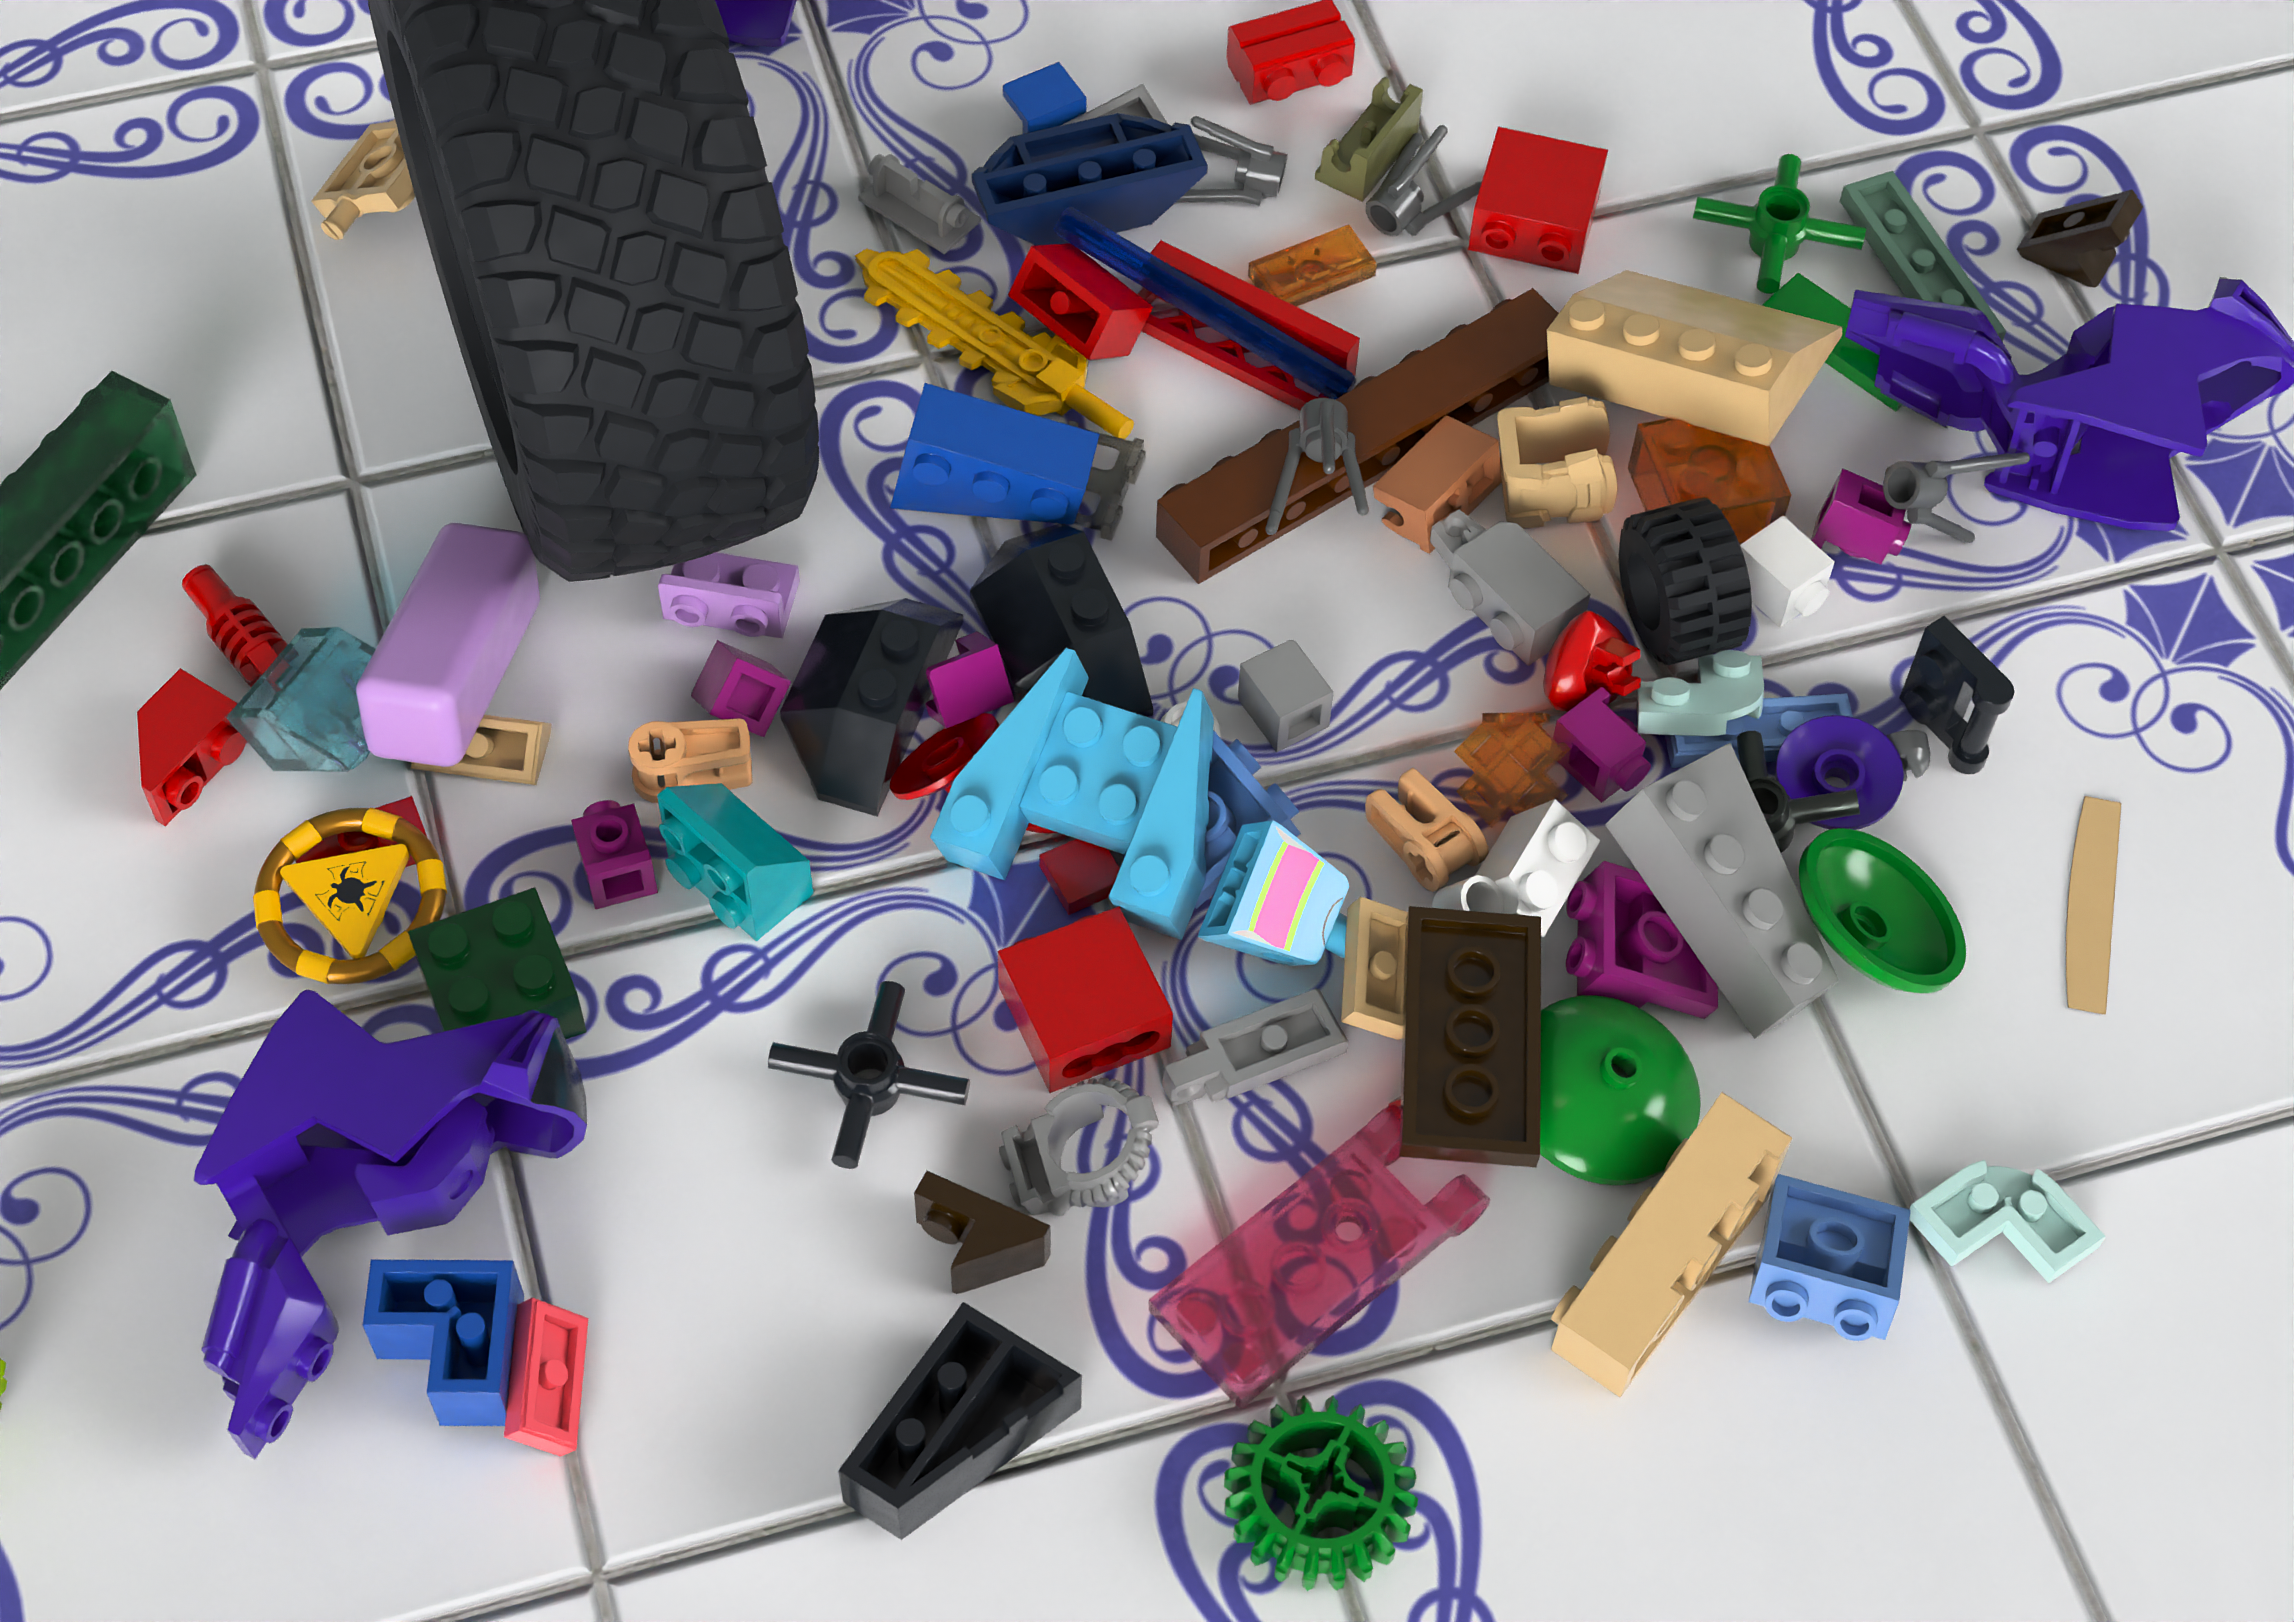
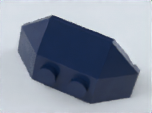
M1115 113L1012 136L989 157L983 167H978L971 175L972 184L989 224L1033 245L1074 243L1152 225L1207 174L1208 165L1189 124L1175 122L1171 126L1152 118Z

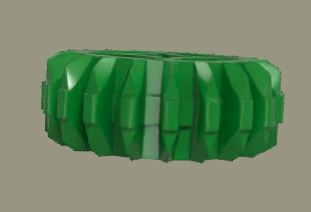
M1304 1395L1297 1401L1296 1416L1292 1417L1284 1408L1276 1404L1270 1410V1426L1253 1420L1247 1430V1438L1250 1443L1237 1442L1234 1445L1231 1460L1237 1467L1227 1469L1224 1476V1487L1233 1493L1225 1499V1515L1229 1518L1240 1519L1234 1526L1233 1537L1237 1544L1256 1541L1251 1550L1250 1557L1255 1566L1266 1563L1272 1557L1277 1559L1274 1577L1279 1583L1289 1577L1292 1569L1302 1571V1586L1307 1591L1315 1587L1318 1574H1327L1329 1583L1338 1591L1344 1587L1346 1569L1349 1568L1357 1578L1365 1582L1372 1575L1373 1565L1371 1559L1386 1566L1390 1564L1394 1559L1396 1551L1392 1542L1403 1543L1407 1541L1411 1525L1405 1518L1415 1515L1418 1504L1417 1497L1408 1492V1490L1415 1486L1416 1472L1413 1467L1400 1465L1405 1460L1407 1452L1404 1441L1384 1444L1389 1431L1386 1420L1376 1422L1368 1428L1363 1425L1365 1409L1362 1407V1404L1351 1409L1348 1417L1337 1414L1339 1405L1333 1395L1326 1399L1323 1412H1313L1312 1404ZM1304 1449H1324L1322 1453L1314 1457L1304 1458L1292 1454ZM1349 1458L1355 1461L1367 1473L1375 1487L1378 1501L1365 1496V1488L1350 1479L1346 1472ZM1333 1472L1330 1486L1331 1491H1326L1321 1500L1317 1499L1311 1512L1308 1513L1309 1493L1314 1494L1319 1486H1324L1329 1474ZM1262 1483L1276 1489V1497L1288 1503L1295 1512L1291 1528L1283 1524L1268 1506L1262 1490ZM1330 1527H1338L1351 1532L1335 1538H1315L1320 1531Z

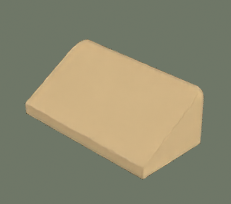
M484 715L464 757L459 763L450 767H441L411 762V769L537 785L550 739L552 724Z

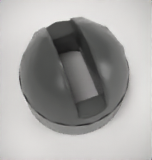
M1905 730L1886 735L1900 755L1904 771L1903 781L1907 780V770H1911L1915 778L1923 776L1930 764V747L1927 734L1919 730Z

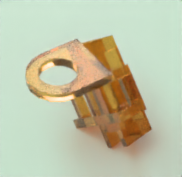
M1482 713V723L1454 751L1475 772L1456 792L1490 828L1510 809L1515 814H1519L1554 799L1562 802L1568 796L1547 774L1571 749L1565 742L1557 743L1542 728L1544 724H1550V714ZM1489 735H1491V737L1474 753V751L1483 743V741ZM1510 754L1528 771V773L1510 756ZM1537 781L1538 783L1520 800V798H1521V797L1533 786V784ZM1476 791H1478L1493 808H1491Z

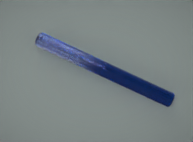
M1067 207L1057 220L1054 231L1063 240L1328 398L1335 400L1353 390L1356 378L1348 370L1077 209Z

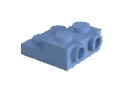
M1214 730L1212 762H1209L1208 826H1206L1204 854L1206 857V876L1204 886L1195 906L1196 909L1215 894L1242 825L1273 820L1281 824L1294 836L1298 837L1301 834L1291 821L1300 811L1276 783L1265 790L1253 777V774L1261 769V766L1238 739L1227 746Z
M1778 1174L1770 1193L1763 1238L1756 1256L1748 1302L1764 1306L1773 1318L1780 1321L1793 1322L1804 1317L1833 1325L1836 1332L1848 1340L1862 1341L1871 1336L1885 1340L1900 1301L1911 1210Z

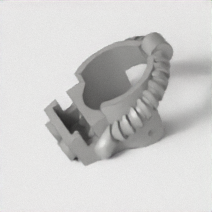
M1096 1078L1089 1079L1087 1084L1084 1081L1079 1082L1076 1087H1070L1055 1096L1044 1108L1048 1114L1031 1119L1027 1131L1021 1132L1016 1125L1001 1132L1004 1145L999 1147V1153L1006 1169L1012 1170L1015 1182L1011 1183L1009 1187L1015 1204L1019 1208L1024 1206L1033 1216L1047 1212L1063 1216L1075 1205L1077 1207L1088 1205L1089 1207L1105 1208L1125 1201L1129 1197L1127 1189L1130 1186L1128 1183L1131 1180L1135 1181L1137 1179V1171L1143 1170L1145 1166L1143 1159L1149 1156L1150 1148L1147 1146L1152 1143V1135L1149 1132L1158 1127L1159 1121L1152 1099L1149 1096H1139V1093L1131 1089L1129 1085L1120 1083V1081L1115 1079L1109 1081L1108 1078H1100L1097 1081ZM1102 1105L1118 1108L1129 1117L1132 1129L1128 1131L1126 1144L1119 1156L1109 1165L1088 1173H1067L1061 1169V1155L1066 1141L1078 1129L1101 1120L1104 1117Z

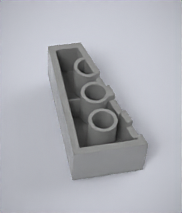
M1731 743L1642 788L1605 824L1754 1039L1799 1013L1839 981Z

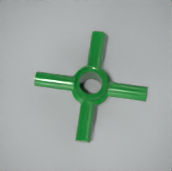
M1785 154L1780 157L1775 185L1765 189L1760 194L1758 203L1754 206L1697 196L1693 219L1749 229L1750 247L1755 254L1761 257L1756 286L1759 291L1766 294H1772L1779 290L1784 261L1792 258L1798 252L1799 246L1804 240L1862 250L1866 233L1865 227L1809 217V200L1802 191L1797 189L1801 160L1793 154Z

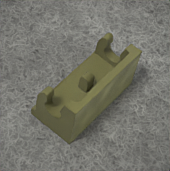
M1383 77L1373 89L1371 104L1340 142L1337 139L1331 140L1324 148L1321 165L1315 171V180L1363 202L1397 160L1411 137L1418 133L1423 89L1409 84L1402 94L1401 103H1397L1388 95V88L1390 87L1389 78Z

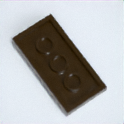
M1409 906L1405 934L1399 1157L1536 1168L1540 1157L1541 917Z

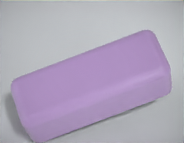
M462 523L447 524L439 531L356 686L365 744L372 754L382 758L441 767H450L462 760L540 602L535 555L531 550L526 534L518 531Z

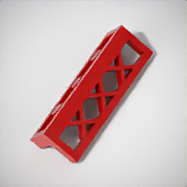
M1162 240L1149 253L1148 282L1138 292V295L1150 305L1156 298H1159L1177 307L1180 316L1159 319L1150 314L1141 332L1299 411L1307 402L1313 399H1337L1356 376L1359 337ZM1215 326L1227 333L1228 340L1207 343L1196 337L1194 329ZM1265 351L1276 357L1278 365L1258 368L1246 362L1244 353ZM1314 375L1328 382V384L1316 397L1296 387L1293 378Z

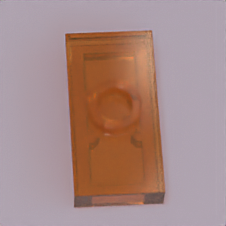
M1348 224L1249 262L1248 277L1256 287L1297 307L1375 277L1377 263Z

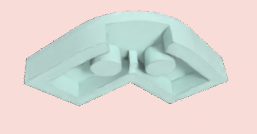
M1723 650L1716 654L1699 657L1698 683H1687L1682 679L1672 677L1660 678L1654 682L1641 681V687L1637 689L1638 734L1718 736L1726 734L1728 720L1745 715L1759 719L1762 714L1764 696L1761 656H1750L1737 650Z
M1985 1160L1975 1162L1963 1168L1912 1203L1909 1208L1911 1210L1909 1220L1951 1267L2003 1232L2048 1283L2098 1249L2105 1238L2100 1229L2064 1190L2044 1172L2036 1169L2032 1176L2014 1168L1987 1166Z

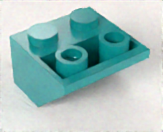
M722 783L666 787L657 794L662 820L659 830L666 841L668 858L665 860L668 870L686 889L690 890L695 886L709 899L710 906L717 917L729 928L735 929L737 926H740L757 942L813 895L810 861Z

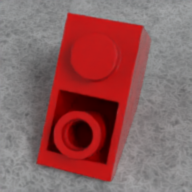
M181 668L137 711L141 786L155 820L166 827L181 810L191 807L199 798L203 787L224 766L236 761L243 752L245 744L251 739L239 704Z

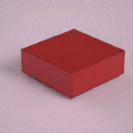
M1074 839L1039 854V866L1068 915L1109 898L1120 868L1108 849Z

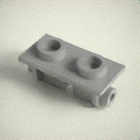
M878 154L871 160L868 173L873 176V183L858 196V200L941 253L946 254L981 222V217L965 207L963 198L958 195L951 196L927 180L923 182L916 173L901 165L899 159L894 155L883 156Z

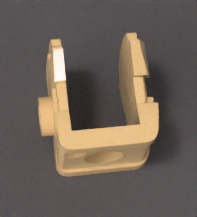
M1587 396L1559 401L1558 406L1534 410V407H1511L1499 411L1497 423L1501 450V481L1507 522L1518 523L1522 528H1535L1544 526V522L1551 521V517H1566L1568 523L1599 521L1603 514L1612 512L1618 486L1614 463L1610 456L1605 455L1609 444L1610 428L1607 411L1602 401L1587 399Z

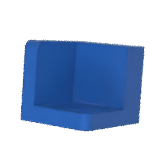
M1060 62L1003 85V97L1021 119L1023 134L1061 126L1086 113L1087 97Z

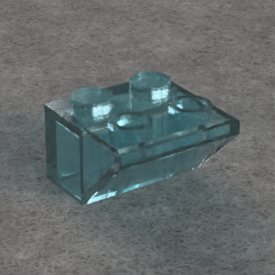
M339 627L301 628L226 718L273 771L348 772L360 765L370 754L363 733L356 686L375 648Z

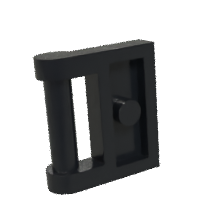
M1943 616L1925 627L1899 699L1905 704L1909 714L1917 722L1925 724L1950 749L1948 760L1956 771L1963 774H1975L1980 772L1986 763L1989 755L1987 741L1998 715L2004 713L2009 708L2015 691L2011 681L1961 631ZM1972 698L1975 706L1967 723L1963 718Z

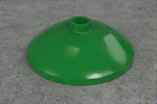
M1845 828L1824 831L1807 845L1799 862V880L1803 901L1820 934L1834 952L1846 963L1881 985L1899 991L1922 994L1934 993L1944 989L1961 973L1966 960V943L1960 922L1939 887L1909 857L1875 836Z
M1595 995L1576 996L1559 1000L1542 1009L1540 1154L1564 1172L1597 1184H1634L1662 1173L1683 1140L1689 1139L1698 1126L1701 1100L1698 1079L1694 1067L1680 1042L1655 1017L1619 999ZM1611 1064L1622 1068L1628 1078L1618 1076L1613 1071Z

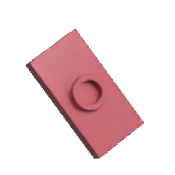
M530 1298L517 1305L504 1429L505 1438L558 1456L566 1455L577 1449L588 1329L587 1317L536 1298Z

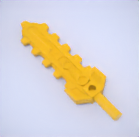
M866 248L855 255L857 264L863 270L864 284L868 288L864 294V301L876 307L885 302L889 303L899 310L895 315L897 323L907 328L919 323L930 331L927 336V343L938 349L951 344L963 352L959 357L960 365L970 370L984 366L995 374L991 379L993 394L1008 407L1037 416L1053 412L1063 416L1072 408L1121 441L1126 439L1134 427L1132 419L1085 389L1088 359L1055 334L1052 338L1043 332L1033 337L1023 332L1025 321L1015 312L1011 311L999 316L991 311L993 300L983 291L979 290L967 295L959 289L961 287V279L948 269L937 274L929 270L930 258L919 249L903 254L896 251L877 252Z

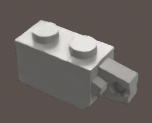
M1457 510L1432 526L1430 542L1451 569L1448 587L1456 602L1465 610H1472L1490 628L1498 644L1506 650H1512L1527 666L1547 654L1567 624L1574 617L1587 610L1590 593L1518 523L1500 521L1489 529H1485L1461 510Z

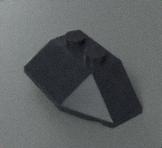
M1056 524L1004 541L970 589V598L990 640L998 645L1006 674L1014 691L1025 697L1065 648L1075 650L1089 677L1082 694L1083 697L1146 717L1152 716L1153 704L1131 624L1084 531L1065 524Z
M904 598L826 614L780 710L782 723L810 778L818 800L878 817L890 789V780L904 758L926 708L925 703L929 701L932 694L926 670L929 666L947 660L963 624V614Z

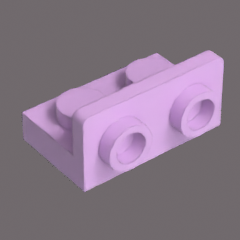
M717 552L674 564L671 575L662 574L658 584L663 619L673 620L689 627L703 625L734 630L749 637L764 635L783 639L800 581L799 568L796 565Z

